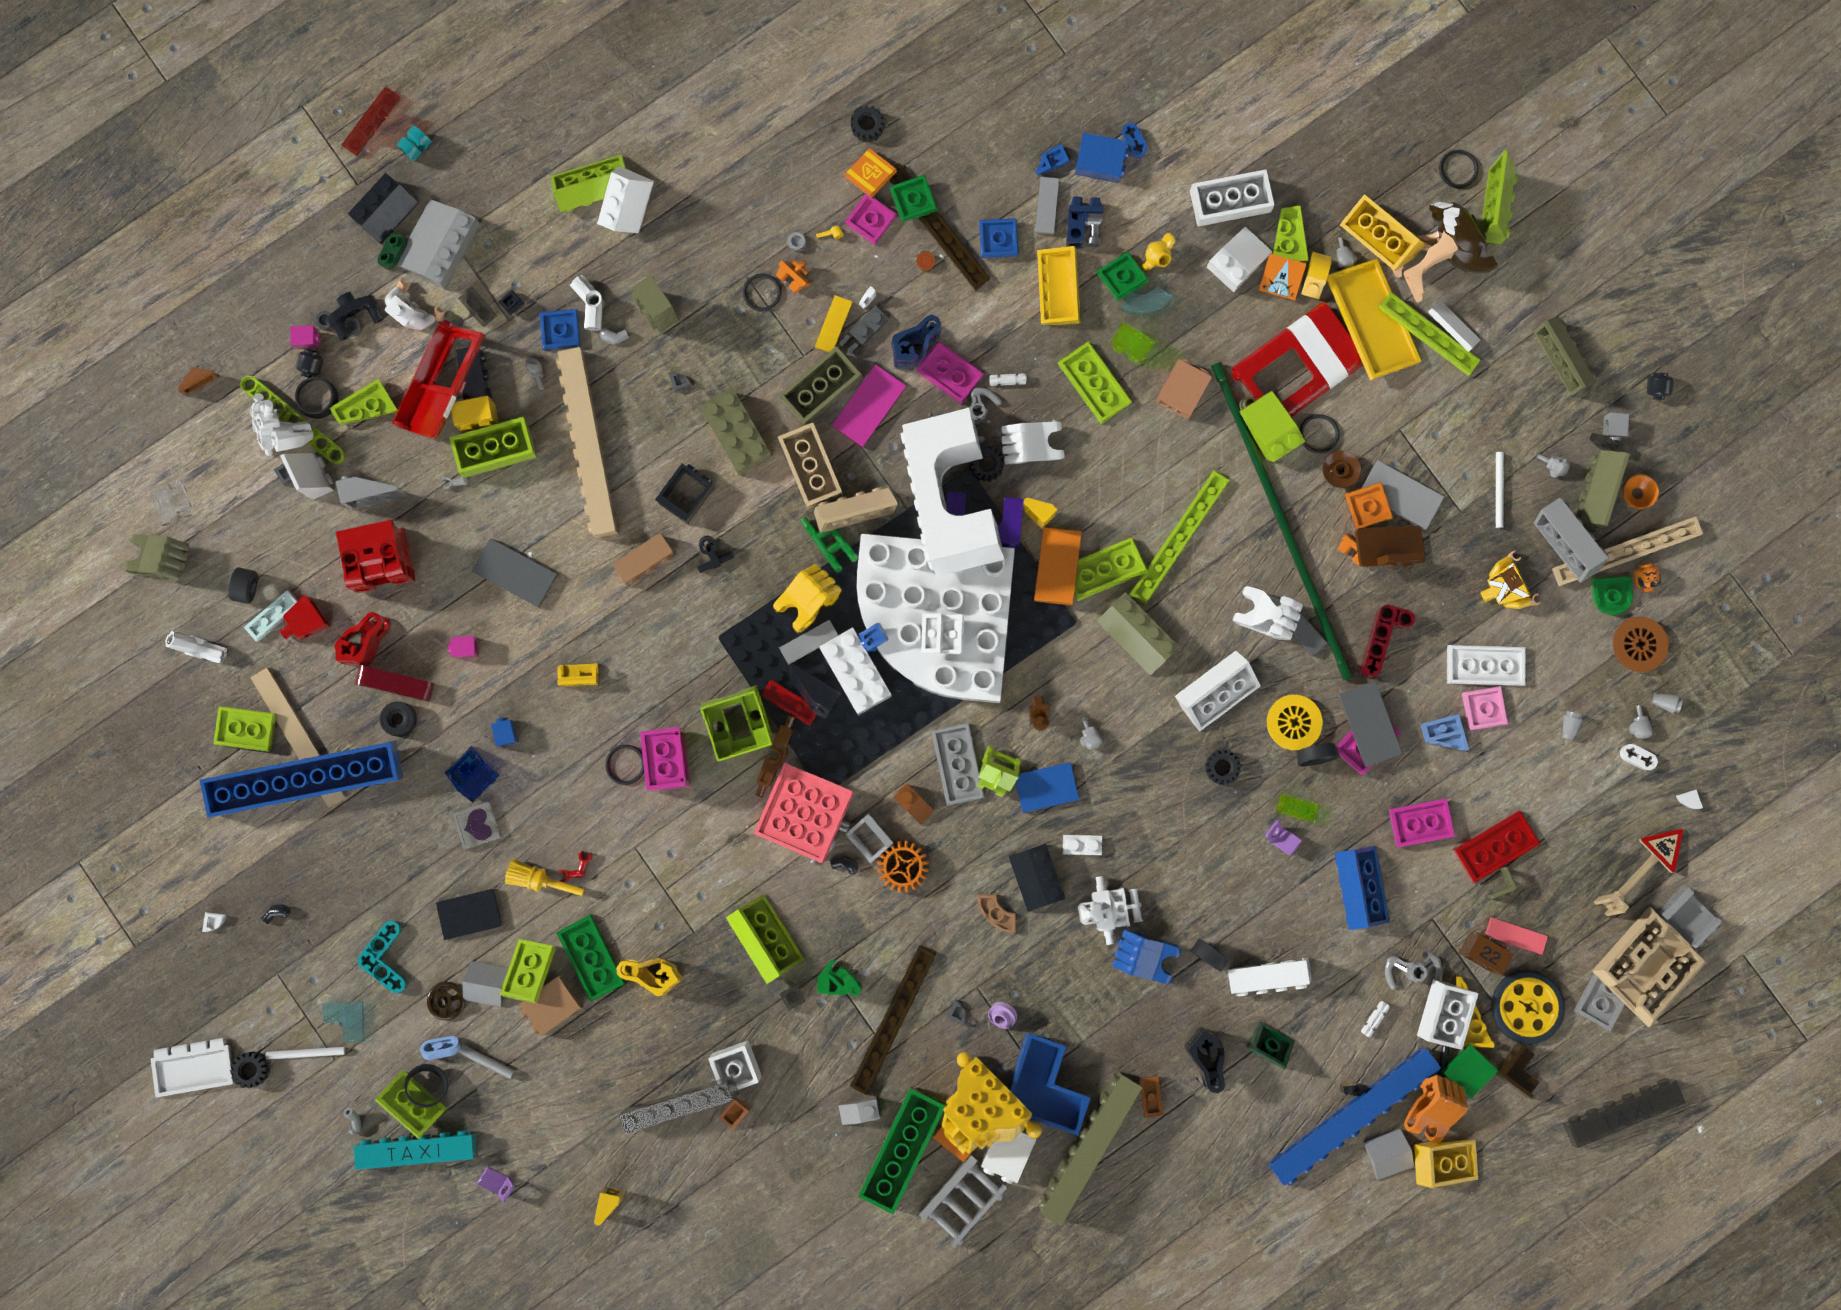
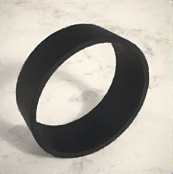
M310 377L298 385L295 391V401L304 415L313 419H321L332 413L330 407L338 403V392L330 381L319 377ZM322 380L328 385L331 392L329 404L319 412L304 410L299 404L301 389L311 381Z
M1335 743L1314 745L1297 751V761L1300 767L1323 764L1340 758Z
M422 1064L413 1068L406 1076L404 1083L408 1100L420 1108H429L438 1104L446 1096L449 1086L445 1072L432 1064ZM423 1071L436 1074L443 1083L441 1098L437 1102L427 1105L415 1102L407 1092L410 1079L415 1074Z

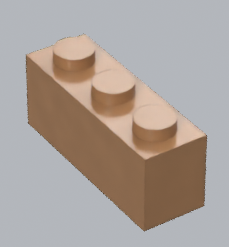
M659 533L612 565L624 584L633 586L641 580L640 577L643 575H650L657 570L656 567L660 564L665 565L669 563L675 554L661 533Z

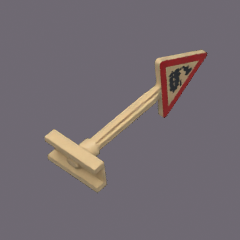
M1683 829L1639 839L1652 855L1618 891H1615L1613 894L1600 896L1594 901L1596 905L1603 904L1608 909L1604 913L1606 916L1624 913L1629 908L1623 902L1624 897L1658 861L1670 873H1675Z

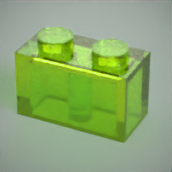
M1123 322L1111 340L1110 346H1112L1116 353H1123L1128 356V360L1132 363L1142 365L1154 347L1155 341Z

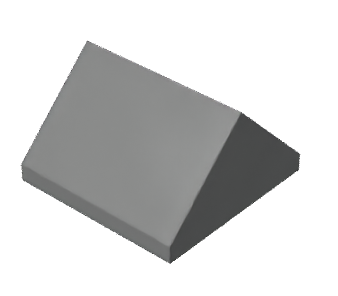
M471 961L463 979V998L467 1001L502 1007L504 997L500 995V991L508 968Z
M1401 1129L1363 1142L1377 1180L1414 1167L1412 1150Z

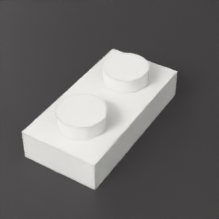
M1063 835L1062 854L1102 855V836Z

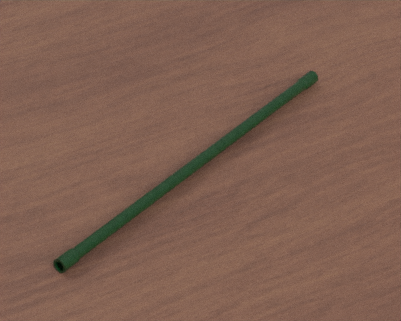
M1218 362L1211 366L1215 378L1222 389L1327 638L1343 681L1354 677L1350 665L1345 659L1248 426L1239 412L1241 411L1229 384L1222 362Z

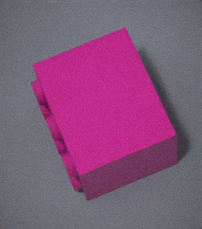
M680 727L640 732L646 790L657 792L691 787L685 731Z

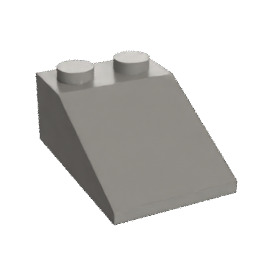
M352 475L344 476L341 480L336 481L340 503L350 510L407 497L406 493L397 486L353 477Z

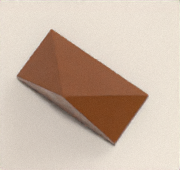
M191 368L177 389L186 396L219 377L212 370Z
M735 1096L719 1118L734 1130L753 1106Z

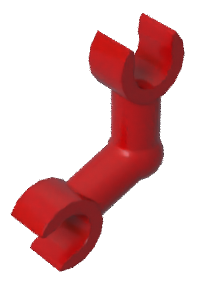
M581 851L578 855L580 860L578 870H559V873L565 872L567 875L565 879L559 881L567 882L572 878L584 877L587 863L592 859V853H589L588 859L584 860L582 858L583 851Z

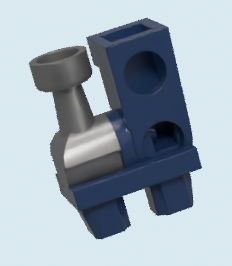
M1074 196L1068 210L1066 247L1075 246V248H1083L1084 228H1090V237L1086 240V246L1090 248L1101 247L1102 240L1098 237V233L1103 219V206H1101L1100 198L1092 197L1090 198L1089 206L1082 205L1083 198Z

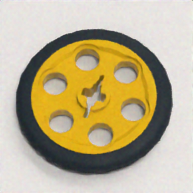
M1520 970L1509 974L1498 984L1492 996V1016L1497 1027L1505 1036L1517 1043L1538 1044L1546 1041L1557 1032L1563 1022L1565 1002L1562 992L1550 977L1539 971ZM1517 984H1521L1524 988L1521 995L1514 993V987ZM1536 985H1541L1543 988V993L1540 996H1536L1533 992ZM1506 1001H1511L1514 1005L1513 1010L1510 1012L1504 1009ZM1519 1001L1527 1004L1531 1002L1530 1006L1538 1013L1529 1010L1525 1011L1526 1007ZM1546 1002L1552 1004L1553 1009L1550 1013L1543 1011V1005ZM1517 1018L1523 1021L1521 1029H1516L1513 1025L1514 1020ZM1536 1019H1540L1543 1023L1540 1030L1533 1028V1022Z

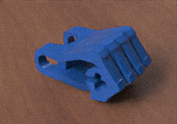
M1125 929L1122 937L1125 939H1120L1118 942V947L1122 949L1115 951V957H1118V959H1114L1112 966L1132 976L1171 984L1173 977L1169 972L1162 970L1161 963L1168 956L1180 957L1183 949L1176 944L1163 940H1152L1146 938V935L1141 934V932Z

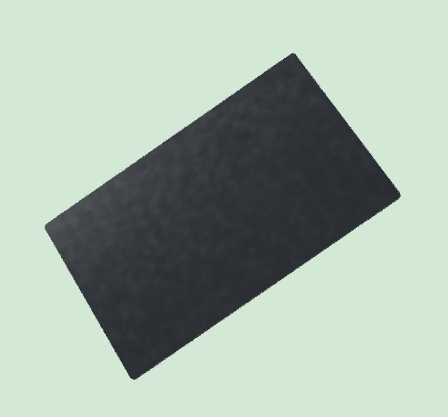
M970 469L965 470L942 486L945 504L947 492L965 493V515L991 509L997 527L1001 524V512ZM915 505L870 535L921 539V534L923 533L918 524L917 517H919V513L916 511ZM860 541L851 547L858 556V560ZM1021 541L1019 547H1015L1003 674L1069 630L1076 623L1065 605L1034 601L1038 566ZM843 552L836 557V560L842 567L841 572L837 573L829 562L821 567L820 572L822 570L826 571L829 575L827 578H833L835 581L834 586L838 585L842 591L832 605L826 607L823 604L820 607L816 619L803 632L797 633L793 628V623L798 617L797 607H789L784 612H777L774 609L773 605L782 595L780 594L719 635V641L750 687L757 685L760 696L769 681L773 680L803 699L787 674L790 665H788L779 648L824 622L830 620L838 636L853 628L861 641L859 634L865 631L866 627L858 603V560L852 562L846 553ZM819 648L795 661L793 664L840 692L841 695L827 718L817 715L810 726L795 718L791 727L794 731L789 745L808 773L840 785L964 700L944 697L916 686L913 681L903 676L897 670H894L878 650H866L891 693V697L858 715ZM761 696L764 708L779 728L780 725H784L789 713Z

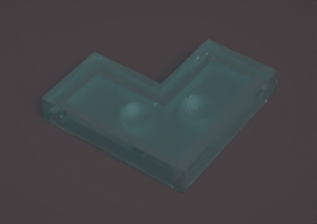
M363 1001L324 1003L323 1023H343V1042L364 1041Z

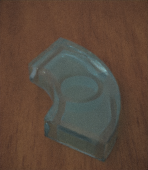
M1157 286L1152 292L1137 295L1131 293L1120 310L1134 315L1156 312L1171 300L1172 295Z

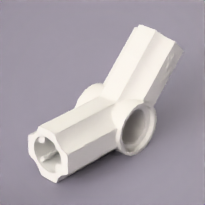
M583 275L577 276L570 286L586 303L584 328L590 331L601 330L604 300L601 294L595 290ZM593 298H599L597 304H590Z
M171 631L165 641L166 647L185 652L184 654L199 659H208L216 663L222 664L227 655V648L178 632Z

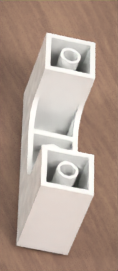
M966 408L902 425L903 432L900 434L906 448L904 449L906 461L909 463L907 469L909 477L912 479V483H910L911 489L916 498L914 505L919 513L917 520L919 527L922 529L921 540L926 548L924 555L930 570H934L936 576L1004 560L998 527L991 509L964 516L951 515L946 509L942 489V478L945 472L955 465L983 458L976 425L970 409Z

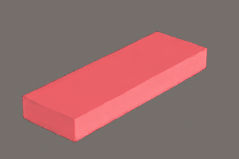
M1491 917L1485 933L1495 940L1540 955L1543 954L1548 938L1546 935Z

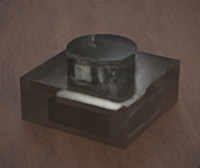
M797 984L779 993L788 1011L806 1001Z

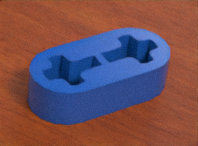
M1127 123L1122 129V138L1124 141H1127V148H1130L1129 152L1132 157L1142 158L1146 154L1147 144L1137 125ZM1127 129H1129L1130 131L1134 130V139H1132L1130 134H1126ZM1135 143H1137L1138 147H1143L1141 152L1135 151Z

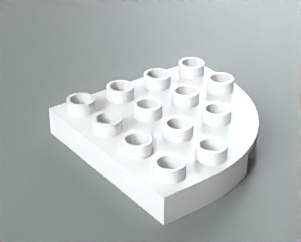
M861 534L857 570L858 603L866 629L876 623H881L889 639L877 647L886 662L894 670H897L903 676L913 681L916 686L931 693L961 700L1000 703L1015 548L1002 547L1004 560L936 576L934 570H930L929 564L926 562L924 555L926 548L921 539ZM923 614L964 615L963 654L921 653Z

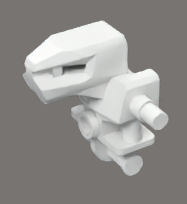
M262 394L254 395L255 402L250 408L253 431L257 433L258 443L261 449L265 450L267 456L273 454V448L277 452L298 448L313 439V431L308 422H282L279 420L277 409H273L271 400L263 401L264 397Z
M1100 876L1096 877L1097 892H1092L1091 894L1093 901L1080 903L1078 911L1080 922L1084 925L1096 923V929L1104 931L1106 944L1110 945L1114 944L1113 929L1122 926L1130 927L1127 909L1132 908L1134 923L1143 921L1140 911L1142 905L1138 899V888L1128 890L1130 892L1131 904L1127 905L1124 888L1109 891L1106 889L1104 877Z

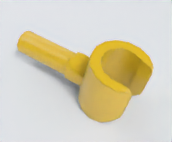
M833 226L826 232L817 233L816 237L821 238L833 235L834 239H839L844 234L839 226Z

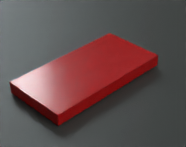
M1519 810L1453 849L1472 882L1476 883L1540 845V842Z

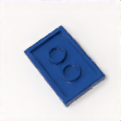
M1070 762L1021 773L1015 782L1022 813L1079 800Z

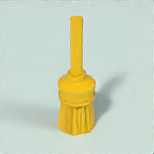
M516 859L510 861L505 875V884L527 887V889H532L536 892L542 887L547 888L549 886L583 896L585 890L584 888L550 879V876L546 875L544 868L532 867Z

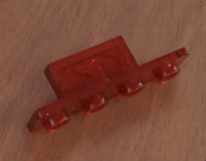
M384 87L344 140L342 147L353 155L358 156L398 103L400 96L388 87Z

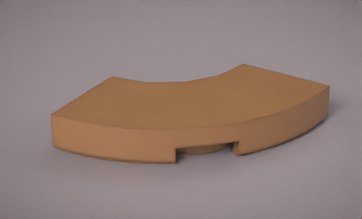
M977 894L978 905L985 919L999 930L1016 933V914L1004 910L998 903L996 894Z

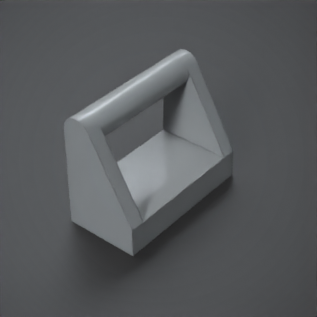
M869 814L845 834L870 864L894 844ZM865 822L885 845L875 855L868 850L854 833Z

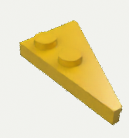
M1456 977V986L1468 989L1462 977ZM1476 1004L1463 1046L1471 1044L1473 1047L1494 1048V1043L1487 1033V1028L1481 1020Z

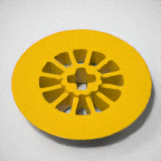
M1301 695L1284 696L1278 699L1268 712V732L1271 738L1285 749L1301 750L1309 747L1316 742L1322 731L1323 720L1321 712L1317 705L1307 697ZM1291 706L1296 707L1294 714L1292 712ZM1285 708H1288L1290 716L1283 711ZM1299 708L1303 709L1302 713L1298 716ZM1306 712L1309 717L1301 719L1302 715ZM1280 713L1283 714L1287 719L1279 718ZM1297 718L1299 726L1291 727L1290 719ZM1278 720L1286 722V724L1278 726ZM1305 720H1310V725L1303 723ZM1287 726V729L1282 733L1280 728ZM1302 726L1309 727L1308 732H1306L1302 728ZM1291 730L1289 738L1286 737L1285 734ZM1299 730L1305 734L1302 738L1300 737ZM1294 731L1296 733L1297 739L1292 738Z

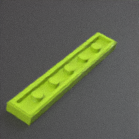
M1392 292L1386 296L1378 307L1467 376L1471 375L1481 361Z

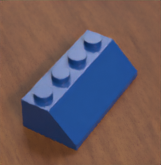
M1376 846L1336 852L1335 862L1338 867L1339 883L1342 889V900L1345 906L1346 922L1349 930L1390 923Z

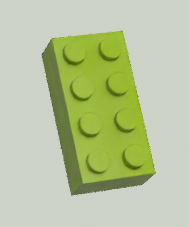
M524 417L449 437L457 469L462 478L537 458L529 427Z

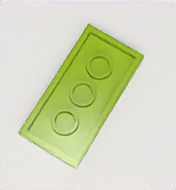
M1089 341L1057 363L1100 424L1132 404L1131 399Z
M1132 537L1078 559L1074 591L1077 602L1148 572Z

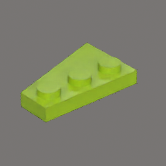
M1301 207L1281 208L1273 254L1305 263L1308 262Z
M379 379L330 407L331 412L340 425L384 416L398 411Z

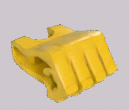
M817 564L802 570L773 605L777 612H784L789 607H797L798 617L793 623V628L797 633L803 632L816 619L820 607L823 604L826 607L832 605L842 591L838 585L834 586L835 581L833 578H827L829 575L826 571L822 570L820 572L821 568Z
M655 958L645 962L630 959L620 962L617 966V975L620 978L637 982L656 996L666 995L683 980L677 966L663 958ZM660 963L661 969L656 974H666L669 979L666 980L662 976L655 977L648 970V967ZM627 965H628V966H631V968H632V972H631V973H628V972H627V970H626Z

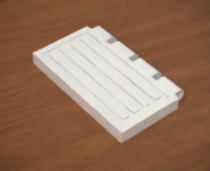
M225 1038L210 1040V1048L208 1041L191 1043V1051L188 1044L171 1047V1054L169 1047L154 1050V1058H151L155 1096L162 1097L235 1084V1080L231 1078L233 1073L230 1074V1070L233 1069L231 1067L233 1061L230 1044L226 1045Z

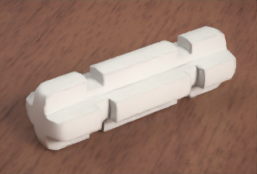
M1025 373L1018 375L1002 374L1000 376L990 375L989 381L990 386H998V384L1001 386L1016 385V383L1024 385L1027 382Z
M1380 1001L1377 1005L1378 1009L1374 1010L1366 1022L1368 1024L1362 1028L1361 1032L1367 1037L1373 1035L1374 1028L1378 1027L1384 1018V1013L1388 1012L1390 1006L1387 1003Z

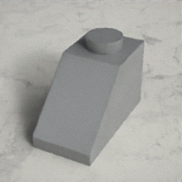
M877 1097L838 1105L842 1125L864 1123L880 1119L881 1117Z

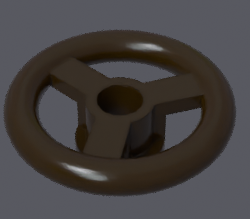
M444 981L436 984L431 988L427 996L429 1012L439 1020L448 1021L455 1019L462 1013L465 1007L463 990L453 982ZM449 987L458 994L452 996L442 994L439 989ZM434 995L437 997L436 1000H435V1003H436V1006H437L439 1009H441V1012H440V1013H438V1012L435 1010L434 1006H433V996H434ZM443 998H447V1005L443 1004ZM460 999L457 1010L447 1015V1010L452 1005V1002Z

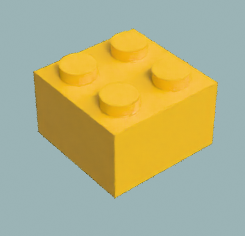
M488 396L454 402L451 409L453 424L461 433L499 424L496 405Z

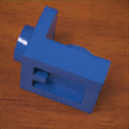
M876 623L859 634L861 645L867 651H876L878 646L889 640L881 623Z

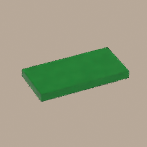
M592 914L556 932L590 1002L626 984L625 980L617 975V964Z

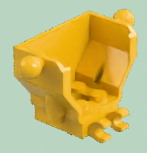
M962 1052L957 1056V1063L963 1069L958 1077L957 1091L946 1100L947 1106L943 1109L945 1113L942 1127L944 1128V1135L954 1146L958 1147L963 1155L966 1152L970 1154L977 1147L983 1149L986 1145L991 1147L995 1142L1013 1141L1025 1128L1030 1138H1038L1041 1135L1042 1127L1040 1124L1030 1121L1032 1113L977 1057L972 1060V1056L967 1052Z

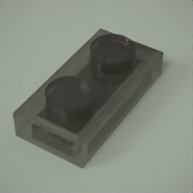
M472 286L458 297V300L483 328L498 316Z

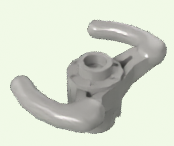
M976 387L970 393L972 404L969 409L975 424L983 423L987 417V408L981 402V395L990 398L997 406L1002 403L995 393L985 388ZM978 436L979 443H983L985 438Z
M1435 955L1429 956L1424 962H1404L1397 956H1391L1387 959L1385 965L1386 981L1392 990L1397 987L1392 975V968L1394 966L1405 972L1406 977L1414 982L1425 981L1428 971L1433 966L1436 968L1434 980L1442 981L1443 978L1441 960Z

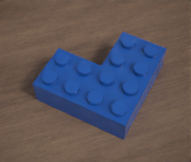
M1025 1033L1007 1088L1032 1113L1030 1119L1078 1136L1090 1097L1054 1085L1066 1046L1030 1033Z

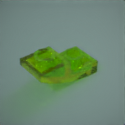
M1280 794L1276 813L1315 823L1319 804Z

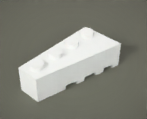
M1309 957L1302 958V961L1287 960L1279 964L1265 963L1261 964V966L1251 965L1230 968L1228 970L1231 994L1236 993L1237 996H1246L1249 991H1256V994L1268 993V989L1275 988L1276 992L1286 991L1287 987L1295 986V989L1307 988V984L1312 982Z

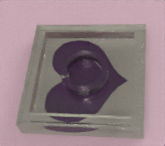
M489 801L452 813L463 850L501 838Z

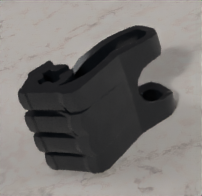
M1199 1027L1190 1040L1185 1043L1184 1048L1199 1069L1204 1087L1212 1093H1220L1225 1088L1222 1071L1225 1051L1216 1034L1207 1031L1203 1027ZM1204 1041H1207L1204 1048L1202 1044H1204ZM1217 1048L1218 1053L1213 1063L1205 1054H1207V1051L1213 1053ZM1215 1078V1084L1211 1085L1210 1081Z

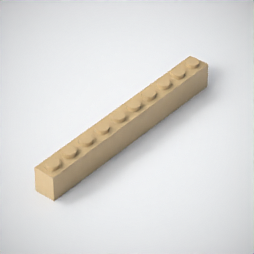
M580 347L558 351L559 357L556 358L558 369H561L562 376H559L561 387L565 388L566 394H563L565 406L568 405L569 409L566 416L568 423L572 424L570 437L576 445V449H573L575 460L579 461L580 466L577 467L579 479L582 478L583 485L580 486L582 497L586 498L587 503L584 504L585 514L589 515L590 522L587 523L588 531L595 538L618 534L584 354Z

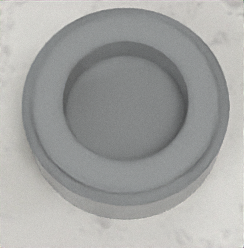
M800 232L790 234L787 240L789 248L794 252L804 250L807 244L805 236Z

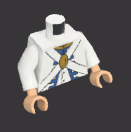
M404 277L399 280L397 287H394L385 297L387 306L385 311L403 326L418 331L433 324L435 320L442 321L446 311L440 312L441 306H436L433 315L428 314L402 294L407 292L411 282L404 284Z

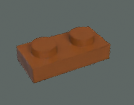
M1159 1076L1138 1078L1139 1084L1142 1086L1140 1094L1144 1118L1163 1116Z

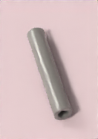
M462 1045L459 1050V1054L509 1079H512L515 1070L465 1045Z

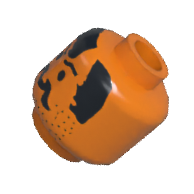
M1654 563L1638 565V568L1634 570L1635 586L1643 588V592L1654 591L1655 587L1661 584L1659 567L1654 566Z

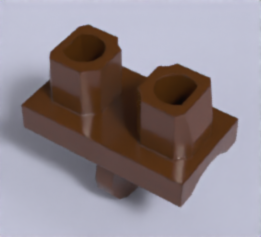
M1043 696L1033 697L1032 706H1029L1030 725H1033L1038 731H1043L1049 726L1050 709L1049 704H1044Z

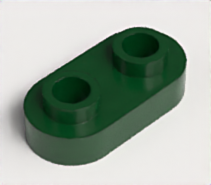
M391 234L378 255V264L386 270H391L397 265L407 246V241L401 234Z

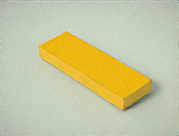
M834 296L815 344V349L829 353L836 347L853 304L852 301Z

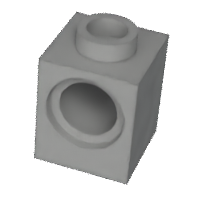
M1610 412L1605 415L1603 439H1609V442L1616 443L1628 437L1629 414Z

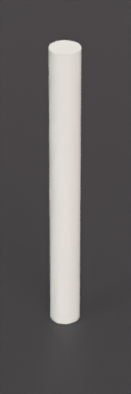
M1496 452V528H1504V452Z
M332 1047L266 1052V1060L345 1055L346 1048Z

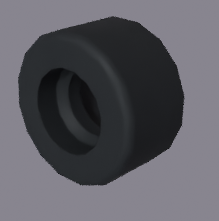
M237 567L230 578L228 588L229 599L235 602L250 604L254 599L258 583L257 572Z

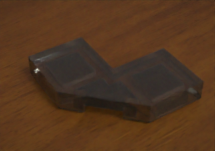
M1592 433L1589 438L1601 450L1626 452L1630 454L1628 460H1640L1641 454L1633 446L1616 444L1607 435Z

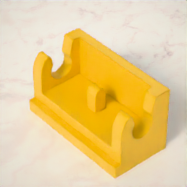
M598 663L558 666L557 683L559 686L599 685Z

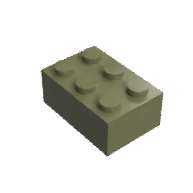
M651 275L632 287L634 294L631 296L653 330L657 328L661 333L679 321L672 305Z

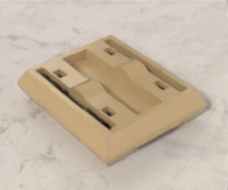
M1649 906L1595 966L1592 972L1648 1027H1651L1707 962L1667 921ZM1675 961L1679 963L1677 965H1672ZM1688 961L1689 964L1677 976L1674 972L1680 970L1683 967L1681 964H1685ZM1615 966L1619 968L1616 971H1612ZM1666 990L1648 1010L1645 1008L1646 1005L1651 1004L1652 998L1658 996V991Z

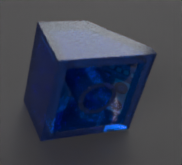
M473 746L445 772L456 790L472 803L500 776L496 769Z

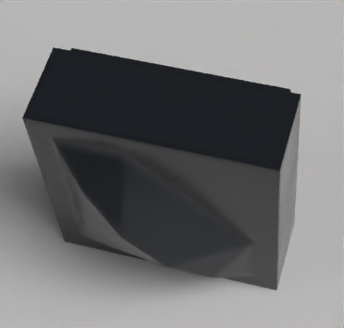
M513 290L498 301L510 316L524 304Z

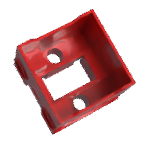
M386 520L336 531L344 582L348 589L359 594L376 590V586L392 582V584L400 585L415 581L405 528L401 527L399 529L395 527L392 520Z

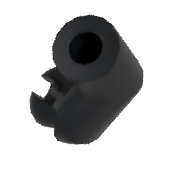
M847 856L830 860L832 869L843 867L852 875L858 872L857 862Z
M284 904L273 905L261 917V920L269 924L275 916L287 918L291 912Z

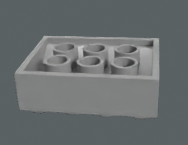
M430 199L410 235L407 246L396 266L446 290L480 223L475 217L459 209Z

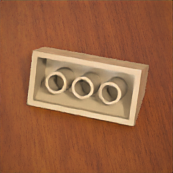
M883 487L873 489L871 493L859 492L854 494V497L848 499L847 497H840L836 499V502H821L815 507L814 514L819 531L823 533L891 515L898 504L889 488L883 489Z

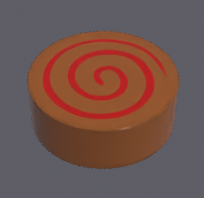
M927 251L921 252L916 259L917 267L925 272L932 270L935 266L934 255Z

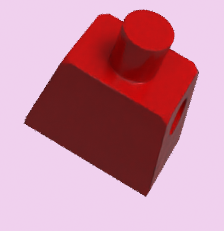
M304 595L283 615L287 625L279 631L285 639L295 634L298 639L304 640L331 626L312 598Z

